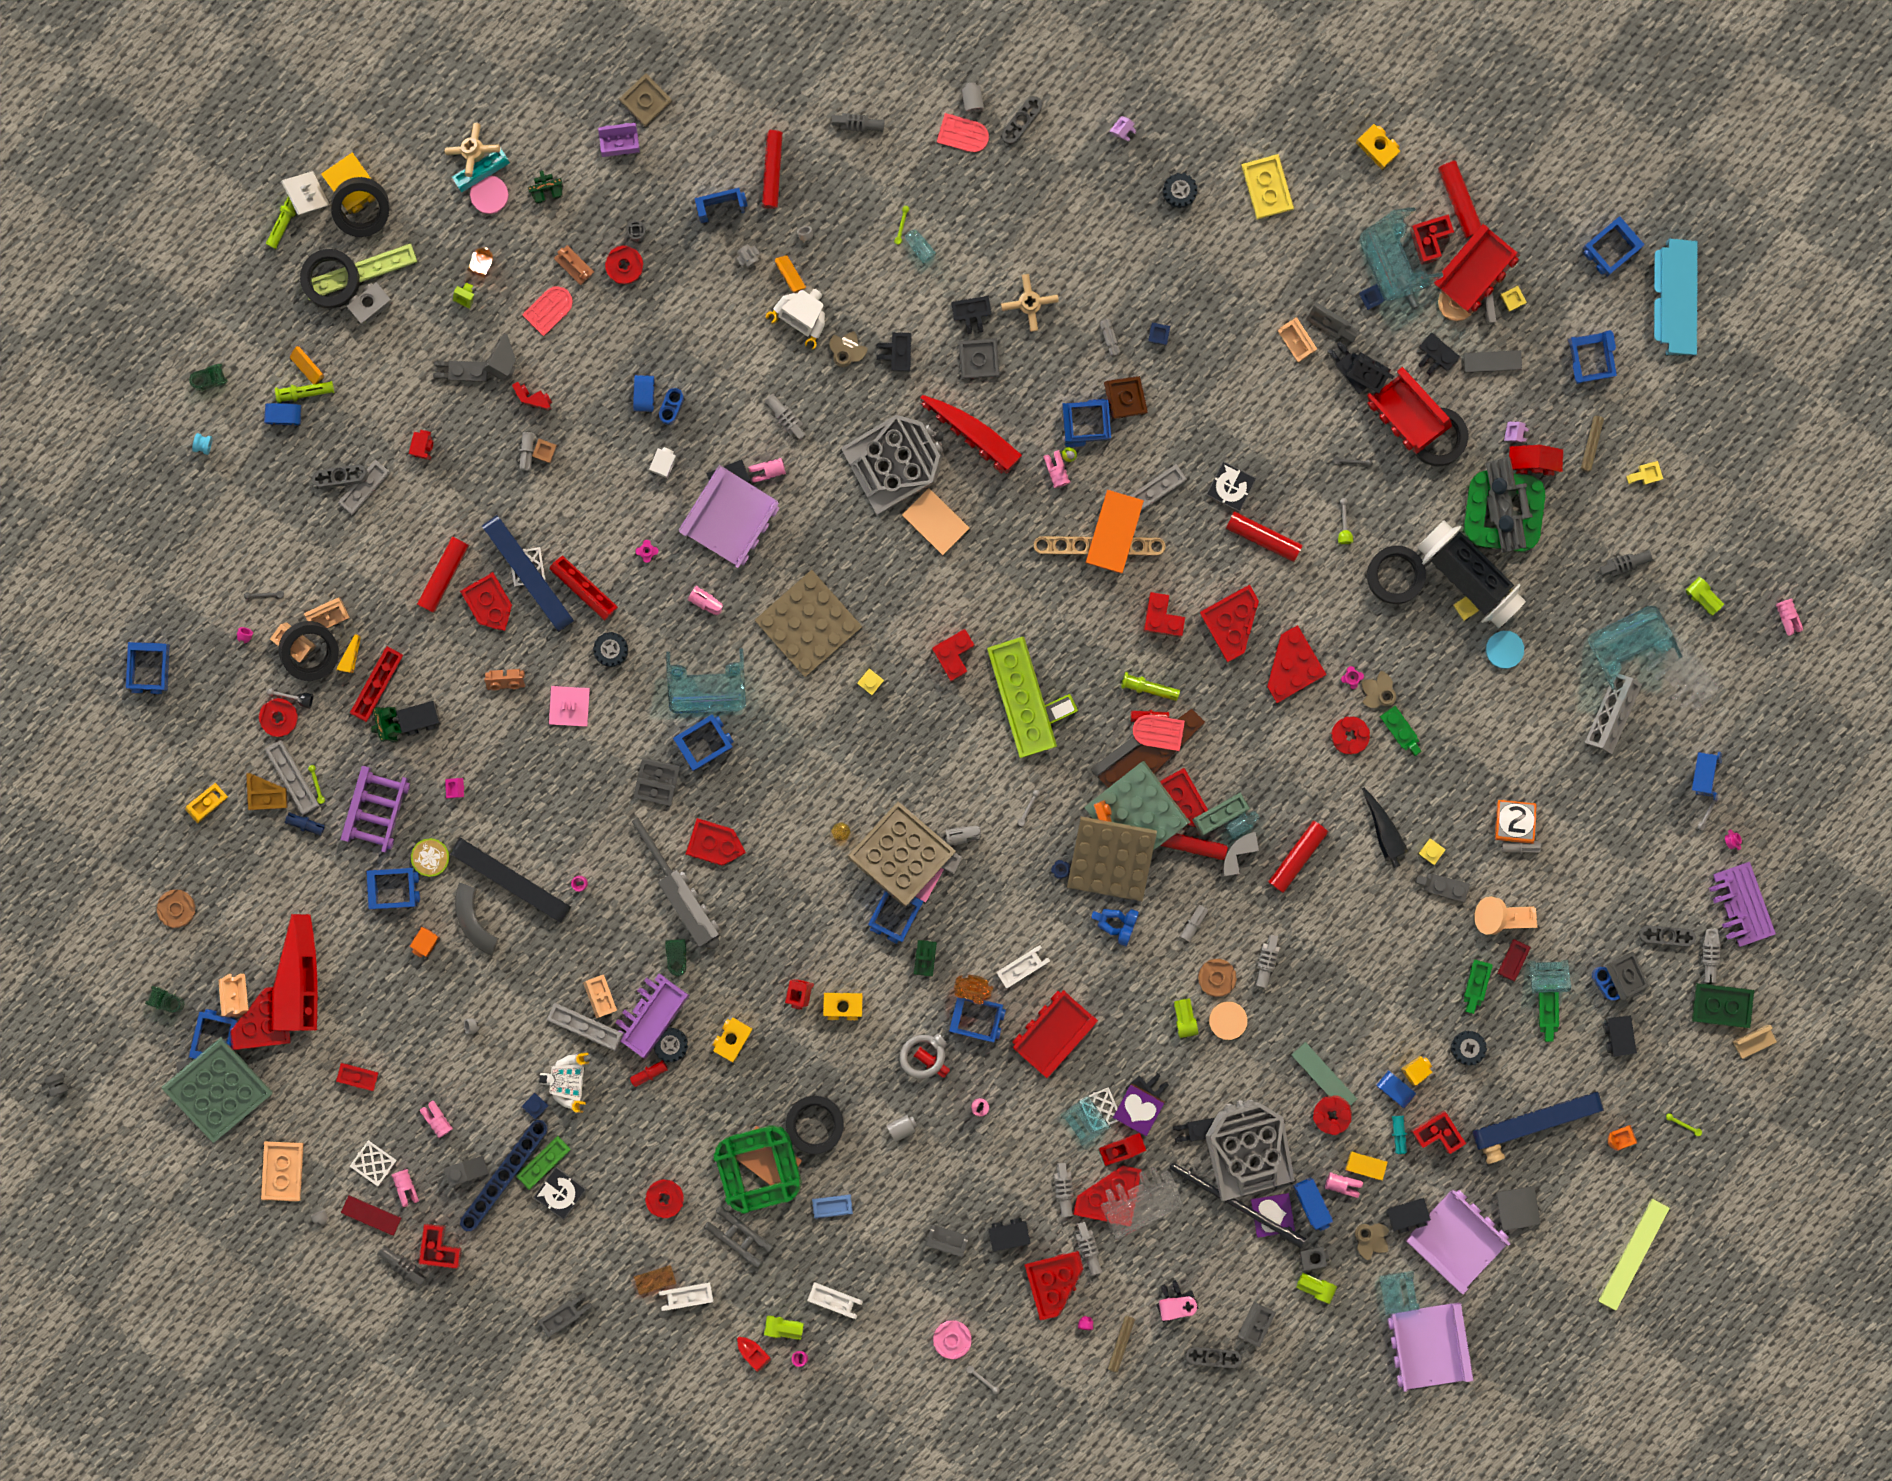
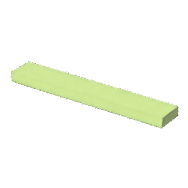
M408 244L354 264L358 269L361 283L417 263V259L412 245ZM343 267L312 278L313 288L322 296L344 289L348 283V272Z
M1651 1199L1600 1296L1599 1302L1617 1310L1667 1215L1669 1207Z

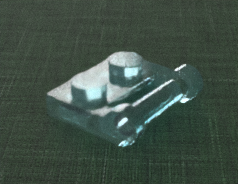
M1568 960L1538 963L1529 961L1532 993L1571 992ZM1559 969L1562 970V971H1553V972H1537V971H1536V970H1559Z
M1089 1095L1060 1114L1080 1139L1079 1143L1082 1146L1110 1128ZM1075 1112L1089 1131V1135H1085L1071 1115Z
M1414 1271L1379 1276L1386 1315L1420 1309L1419 1303L1416 1300L1413 1282ZM1403 1278L1406 1281L1409 1305H1404L1400 1284V1279Z

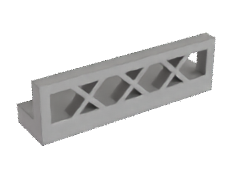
M1614 673L1586 738V744L1613 754L1642 686L1641 683L1633 678ZM1618 680H1624L1623 687L1617 690ZM1616 697L1615 705L1609 707L1610 699ZM1608 714V722L1602 725V717ZM1600 732L1602 736L1599 743L1594 742L1595 734Z

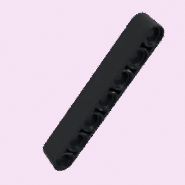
M460 837L449 853L560 923L563 922L571 909V906L567 903H564L559 898L548 893Z

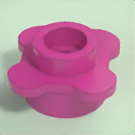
M644 540L643 545L636 548L635 552L643 558L645 563H649L651 558L657 555L659 551L657 547L651 545L650 540Z
M1353 666L1347 668L1346 674L1341 677V681L1350 685L1351 689H1356L1364 675L1362 672L1355 670Z
M1731 829L1728 830V834L1725 835V842L1728 848L1741 850V836L1738 833H1734Z

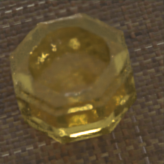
M843 822L835 824L832 829L833 837L839 841L848 839L851 833L849 826Z

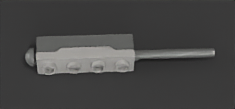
M635 818L632 820L633 825L666 875L665 878L658 882L698 946L701 947L708 942L707 948H717L719 945V938L717 937L719 935L717 931L720 930L715 920L710 921L707 915L710 912L704 903L702 905L699 904L697 900L699 895L694 888L690 889L686 882L689 880L685 873L670 869L639 818Z

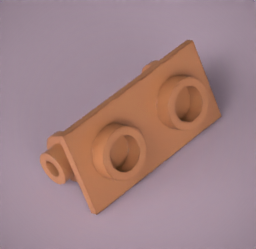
M568 245L564 249L561 248L557 252L558 255L554 258L580 285L594 273Z
M511 669L507 670V676H503V670H490L489 673H485L484 681L487 689L491 690L518 689L525 687L523 680L525 673L524 670Z

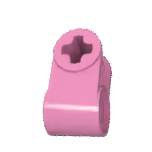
M1186 1296L1159 1300L1162 1320L1191 1316L1197 1310L1196 1301L1192 1297ZM1186 1302H1189L1190 1305H1194L1190 1308V1311H1187L1186 1308H1183V1306L1186 1305Z

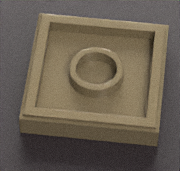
M647 73L619 98V101L644 127L673 102Z

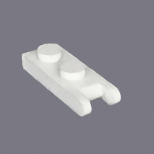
M1041 945L996 972L1006 989L1050 962L1049 958L1041 961L1036 952L1042 949Z
M710 1282L659 1291L661 1296L667 1294L669 1305L661 1307L662 1311L713 1302Z
M814 1282L807 1300L854 1319L857 1318V1315L850 1313L854 1302L860 1305L863 1302L860 1299Z

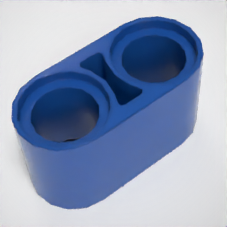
M635 375L634 411L653 412L654 376Z
M678 388L668 390L660 408L659 417L665 425L675 423L683 405L684 396ZM677 393L680 395V400L672 402L670 401V396ZM664 412H673L672 419L665 420L663 418Z
M265 404L264 423H275V425H292L294 423V425H301V405Z
M1595 968L1592 972V979L1602 995L1607 1000L1619 999L1618 992L1614 997L1608 995V989L1611 986L1615 987L1607 968ZM1600 970L1606 973V978L1603 981H1600L1597 977Z
M1387 1071L1376 1085L1404 1109L1416 1095L1411 1088L1390 1071Z

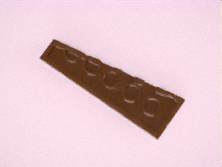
M1190 709L1178 718V720L1185 721L1181 746L1205 723L1193 709ZM1142 744L1100 774L1098 778L1109 788L1142 761L1147 764L1154 774L1176 750L1148 747Z

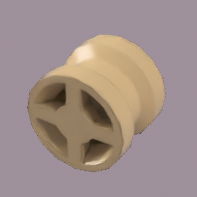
M1501 1144L1482 1149L1483 1153L1487 1156V1164L1505 1158V1155L1501 1152Z

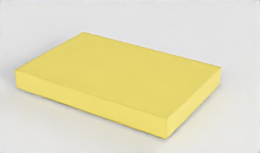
M1278 154L1241 165L1257 220L1294 209Z

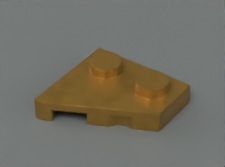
M246 773L248 810L288 808L286 788L251 773Z

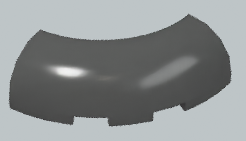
M459 882L455 896V908L460 927L474 946L484 953L493 956L499 938L490 934L477 918L475 910V894L477 889Z

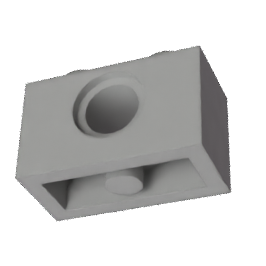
M377 282L368 284L363 289L364 292L360 296L355 295L348 302L349 305H347L348 309L363 326L393 303ZM366 299H373L371 307L364 306Z

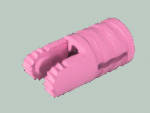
M1060 451L1054 452L1057 463L1055 467L1049 455L1043 456L1054 488L1069 484L1070 480L1068 479Z
M782 458L748 467L750 472L765 469L764 474L756 475L752 478L753 483L786 474Z
M698 586L693 589L688 598L689 602L697 605L702 610H706L714 615L721 614L722 603Z
M1792 598L1776 604L1788 636L1793 635L1794 630L1797 632L1803 630Z
M978 1098L972 1102L971 1109L975 1115L984 1116L989 1111V1105L986 1100ZM980 1102H983V1110L979 1113L976 1112Z
M431 1101L428 1105L431 1112L425 1107L420 1109V1112L435 1134H437V1137L441 1138L453 1128L447 1122V1119L443 1116L436 1103Z
M408 1169L392 1174L403 1207L408 1206L405 1190L409 1191L411 1200L414 1203L419 1202Z
M1330 1172L1325 1189L1358 1198L1360 1193L1357 1190L1347 1188V1186L1362 1188L1364 1182Z

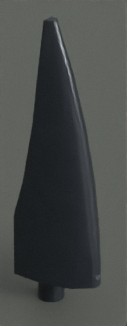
M1363 787L1362 791L1373 817L1378 843L1385 861L1390 860L1393 868L1399 867L1401 865L1397 857L1407 853L1408 849L1385 810L1368 790Z

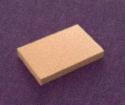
M930 488L902 514L942 555L970 529Z
M264 1142L261 1200L301 1201L304 1143Z

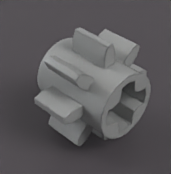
M747 244L737 251L739 255L737 261L742 267L746 265L747 268H750L759 261L757 256L760 255V252L755 245L750 247Z

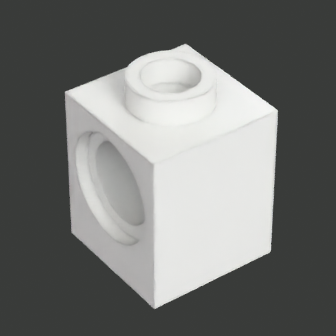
M663 447V450L658 448L649 468L650 472L668 479L676 460V455H673L674 451Z

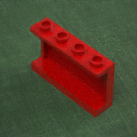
M1482 224L1433 283L1470 314L1472 311L1476 312L1481 306L1480 302L1484 297L1487 298L1494 291V285L1504 280L1507 275L1506 271L1510 267L1513 268L1519 262L1518 257L1520 254L1493 233L1486 225Z
M1401 367L1397 370L1398 376L1383 387L1380 393L1374 395L1369 393L1367 395L1369 401L1367 404L1373 412L1377 411L1380 414L1379 418L1385 425L1389 424L1392 427L1391 431L1397 438L1400 436L1403 439L1402 443L1407 450L1410 451L1412 449L1417 454L1451 428L1452 424L1445 412L1414 378Z
M1064 990L1062 992L1057 991L1050 998L1053 1002L1048 1007L1044 1005L1038 1012L1039 1018L1036 1021L1032 1019L1026 1025L1027 1031L1023 1036L1019 1033L1012 1041L1015 1044L1012 1048L1046 1078L1052 1074L1098 1022L1094 1016Z

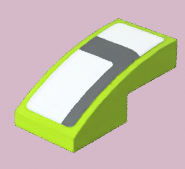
M1071 694L1045 705L1050 724L1078 711Z

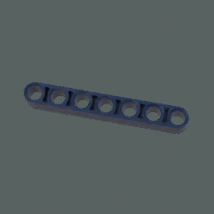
M496 515L483 524L482 527L557 631L560 632L574 622L571 615L499 516Z
M1593 1092L1590 1095L1577 1097L1571 1101L1568 1100L1555 1104L1552 1107L1549 1106L1535 1112L1517 1116V1118L1514 1117L1501 1121L1499 1124L1495 1123L1482 1127L1480 1130H1473L1472 1134L1477 1149L1480 1150L1601 1112L1604 1108L1599 1092Z
M536 1120L529 1126L462 1216L460 1225L463 1230L472 1231L478 1227L537 1148L549 1129L548 1124L544 1120ZM537 1123H541L544 1126L542 1134H538L534 1130ZM525 1139H530L533 1143L532 1148L529 1150L523 1147ZM514 1154L521 1157L519 1165H514L511 1161V1157ZM502 1170L509 1172V1179L507 1181L500 1178ZM491 1185L496 1186L498 1189L496 1196H491L488 1193V1188ZM479 1201H483L486 1204L484 1212L478 1211L476 1207ZM467 1217L474 1219L475 1224L473 1227L465 1225Z

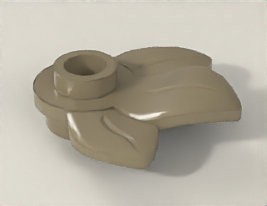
M854 331L846 334L842 339L833 335L830 340V349L834 353L833 359L839 367H847L851 362H859L865 357L868 350L865 346H858V338ZM840 355H845L847 359L841 361L839 357Z
M1380 671L1377 680L1368 679L1362 681V689L1368 695L1363 700L1364 705L1369 708H1377L1380 705L1387 707L1394 704L1396 693L1392 689L1393 681L1388 674ZM1385 693L1390 695L1388 701L1383 699Z
M1380 1223L1372 1226L1361 1224L1356 1228L1357 1250L1364 1259L1369 1260L1373 1251L1378 1253L1388 1252V1244L1384 1236L1387 1235L1389 1229ZM1363 1230L1368 1231V1235L1366 1237L1361 1236V1232Z

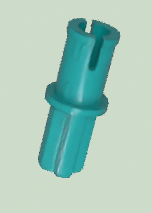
M1392 1116L1394 1131L1392 1136H1394L1396 1154L1407 1153V1133H1405L1404 1116Z

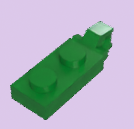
M1396 705L1379 716L1401 748L1403 747L1405 751L1410 749L1414 756L1422 752L1416 744L1419 742L1418 736Z
M1473 960L1464 994V1002H1467L1466 1013L1474 1014L1476 1005L1481 1006V1003L1484 1001L1493 964Z
M1538 989L1540 1032H1544V1042H1554V1032H1558L1559 989Z

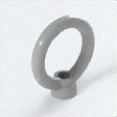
M936 1034L934 1037L930 1035L914 1036L901 1049V1067L908 1075L914 1078L923 1079L931 1077L943 1066L945 1061L944 1048L948 1044L940 1034ZM921 1042L930 1043L937 1051L936 1063L925 1071L913 1069L907 1060L909 1050L915 1044Z

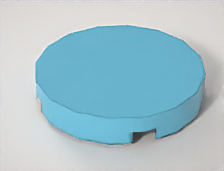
M1500 631L1489 638L1486 644V655L1492 665L1501 669H1508L1516 666L1521 661L1524 655V645L1522 639L1517 634L1511 631Z

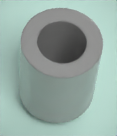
M976 83L965 84V87L962 88L965 112L983 110L981 86L976 85Z
M908 1115L887 1125L895 1143L915 1133L914 1128L918 1127L914 1118H909Z

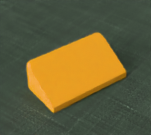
M788 256L775 259V264L791 291L798 293L804 290L806 286Z
M296 346L290 356L291 360L312 384H317L324 378L323 373L299 346Z

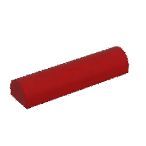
M769 130L766 137L762 207L769 209L778 208L783 132L778 130Z
M1455 160L1438 167L1465 239L1472 237L1481 227V222Z
M1235 511L1225 528L1292 562H1295L1303 546Z
M453 536L451 537L417 605L435 613L470 545Z
M563 555L549 567L552 573L604 621L610 618L617 610L618 606Z
M388 646L385 647L349 712L350 714L367 722L401 661L403 654Z
M1313 820L1268 883L1281 893H1284L1329 831Z
M1178 833L1161 845L1220 860H1225L1228 849L1226 844Z

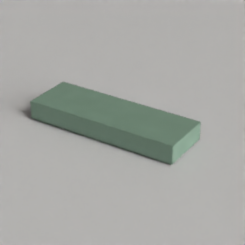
M1240 792L1192 819L1200 835L1203 836L1250 808Z

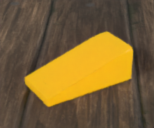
M354 635L336 670L354 673L361 640L359 635Z
M214 783L188 804L185 810L198 824L227 799L228 796ZM212 791H217L220 794V799Z
M1350 1151L1345 1170L1383 1181L1388 1162Z

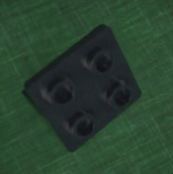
M1354 352L1351 356L1355 359L1345 374L1377 393H1380L1388 377L1394 378V375L1390 373L1391 369L1362 352L1359 355Z

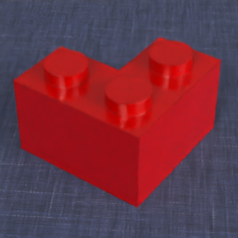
M1449 214L1411 226L1410 233L1421 265L1440 260L1442 257L1437 241L1451 237L1454 233Z
M1545 445L1509 447L1512 469L1516 471V474L1526 475L1528 471H1532L1531 473L1535 474L1543 473L1544 476H1555L1556 472L1563 471V449Z
M1150 592L1143 632L1182 637L1185 617L1167 614L1169 595Z
M966 629L932 647V651L950 682L968 672L959 655L975 646Z
M1443 1110L1410 1131L1421 1148L1428 1146L1438 1139L1445 1151L1451 1154L1466 1144L1446 1111Z
M424 1225L419 1264L450 1268L460 1267L462 1248L443 1245L446 1226Z

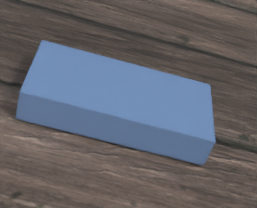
M851 1194L812 1199L814 1218L853 1214Z

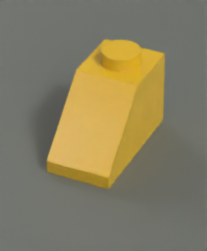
M1419 1056L1401 1068L1410 1084L1416 1086L1432 1073L1430 1069L1432 1065L1426 1057L1423 1059L1422 1056Z

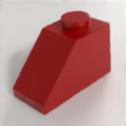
M1140 1133L1099 1147L1105 1166L1147 1151Z

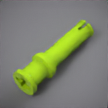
M289 196L284 205L280 207L281 213L265 243L274 249H277L289 221L296 215V210Z
M333 381L300 387L291 385L288 388H275L277 404L291 400L297 402L299 398L334 393Z
M1125 672L1121 684L1122 689L1129 688L1136 690V693L1146 692L1177 702L1180 693L1179 689L1149 682L1142 676L1139 678Z

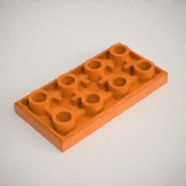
M1107 490L1086 564L1120 574L1123 573L1144 500Z

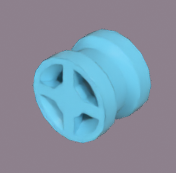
M196 433L192 451H201L205 455H209L213 437H204Z

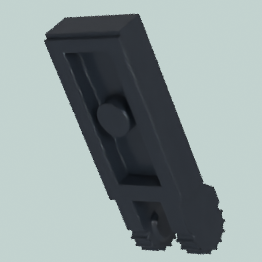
M1340 341L1337 343V346L1345 355L1344 358L1340 360L1332 349H1329L1327 352L1336 363V367L1359 395L1368 387L1345 375L1355 358L1351 356L1352 353H1349Z
M1215 1118L1172 1126L1175 1131L1186 1128L1189 1131V1136H1178L1174 1138L1175 1142L1206 1139L1205 1135Z

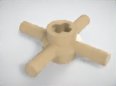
M479 123L473 124L471 138L465 139L461 147L445 148L446 155L462 154L467 160L465 176L467 177L472 176L474 162L480 161L484 153L500 152V145H483L478 140L481 126Z
M1029 274L1022 275L1024 293L1020 296L1019 301L1001 303L1002 311L1020 308L1022 312L1028 314L1030 330L1034 332L1038 331L1036 312L1039 311L1041 305L1057 303L1059 299L1058 295L1040 297L1037 293L1032 292ZM1027 299L1035 301L1032 307H1028V304L1025 305Z

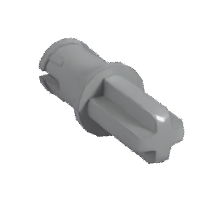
M522 432L521 449H519V452H521L520 470H531L532 454L534 452V433Z
M1502 841V853L1518 852L1522 854L1539 853L1541 851V843L1539 841H1534V844Z
M1202 905L1197 907L1191 919L1187 920L1188 924L1180 935L1181 938L1191 942L1197 929L1201 928L1200 924L1208 913L1207 908Z

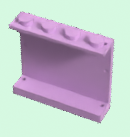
M719 465L679 528V532L685 536L688 535L739 568L740 564L744 565L749 557L747 553L750 548L754 549L758 544L759 539L757 537L761 532L764 533L768 528L769 523L767 521L771 516L774 517L778 512L779 503L774 498Z
M1451 1190L1429 1213L1431 1220L1427 1221L1428 1225L1420 1228L1416 1227L1405 1241L1461 1294H1464L1468 1290L1469 1284L1510 1243L1507 1241L1509 1237L1502 1230L1498 1232L1493 1228L1495 1224L1488 1217L1484 1219L1479 1214L1481 1210L1473 1203L1469 1205L1465 1201L1467 1197L1460 1190L1457 1192Z
M1460 1303L1390 1313L1391 1318H1388V1325L1390 1330L1393 1329L1394 1337H1391V1344L1397 1353V1356L1394 1357V1363L1400 1372V1376H1397V1382L1404 1392L1407 1389L1458 1381H1473Z

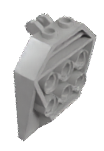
M895 415L841 447L877 515L936 483L943 459L941 453L943 445L941 442H935L933 438L937 434L929 424L926 425L920 421ZM898 433L900 440L894 444L891 441V437L893 434ZM875 444L880 447V451L876 455L871 452V448ZM903 450H907L909 457L903 461L900 458V453ZM883 461H887L889 464V468L885 472L880 468ZM912 467H916L918 470V474L915 477H911L909 474V470ZM892 478H896L898 481L896 488H891L889 485Z
M1239 1100L1236 1106L1231 1105V1103L1226 1104L1224 1111L1218 1112L1205 1135L1221 1201L1295 1181L1283 1117L1261 1103L1254 1102V1100L1244 1102ZM1267 1129L1269 1135L1266 1139H1263L1262 1133ZM1249 1134L1251 1140L1248 1144H1245L1244 1138ZM1228 1140H1232L1233 1145L1230 1149L1226 1148V1143ZM1270 1152L1274 1153L1272 1161H1268V1154ZM1252 1157H1255L1256 1163L1254 1166L1251 1167L1249 1163L1250 1159ZM1237 1162L1238 1168L1233 1172L1231 1169L1232 1164Z

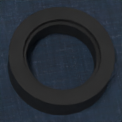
M365 177L350 178L342 182L334 191L331 202L333 220L338 228L348 235L354 237L371 236L380 231L388 220V195L384 188L372 179ZM356 191H364L373 195L379 204V211L376 217L366 223H356L349 220L341 209L342 202L347 195Z
M323 249L313 253L306 259L301 268L300 283L304 293L316 305L324 308H338L347 304L356 295L360 277L356 265L345 253L335 249ZM325 261L339 262L345 266L348 272L347 286L336 296H322L314 290L312 285V274L315 268Z
M1440 407L1450 418L1451 424L1456 430L1457 443L1454 449L1445 455H1434L1424 448L1415 454L1422 462L1431 466H1445L1457 460L1466 449L1468 429L1462 417L1453 410Z
M1404 546L1384 548L1373 557L1368 566L1367 581L1369 588L1378 599L1386 603L1402 604L1408 602L1418 595L1424 586L1426 579L1425 565L1422 564L1423 561L1420 556L1410 548ZM1389 557H1402L1412 565L1415 578L1409 590L1397 594L1388 592L1381 586L1378 579V569L1385 559Z
M303 621L292 625L285 631L279 642L280 660L285 669L297 679L303 681L321 679L328 675L337 663L339 656L337 641L329 629L318 622ZM305 634H316L322 637L327 646V652L323 661L312 668L297 666L293 663L290 655L291 647L295 640Z
M815 1095L800 1099L792 1106L786 1118V1132L790 1137L791 1143L799 1150L809 1154H820L832 1149L840 1140L844 1129V1120L840 1109L833 1101L823 1096ZM809 1106H821L828 1110L833 1117L834 1129L831 1136L819 1144H811L804 1141L796 1130V1119L799 1113Z

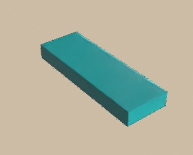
M500 147V152L491 153L474 163L471 177L465 176L464 169L452 176L462 193L507 166L510 162Z

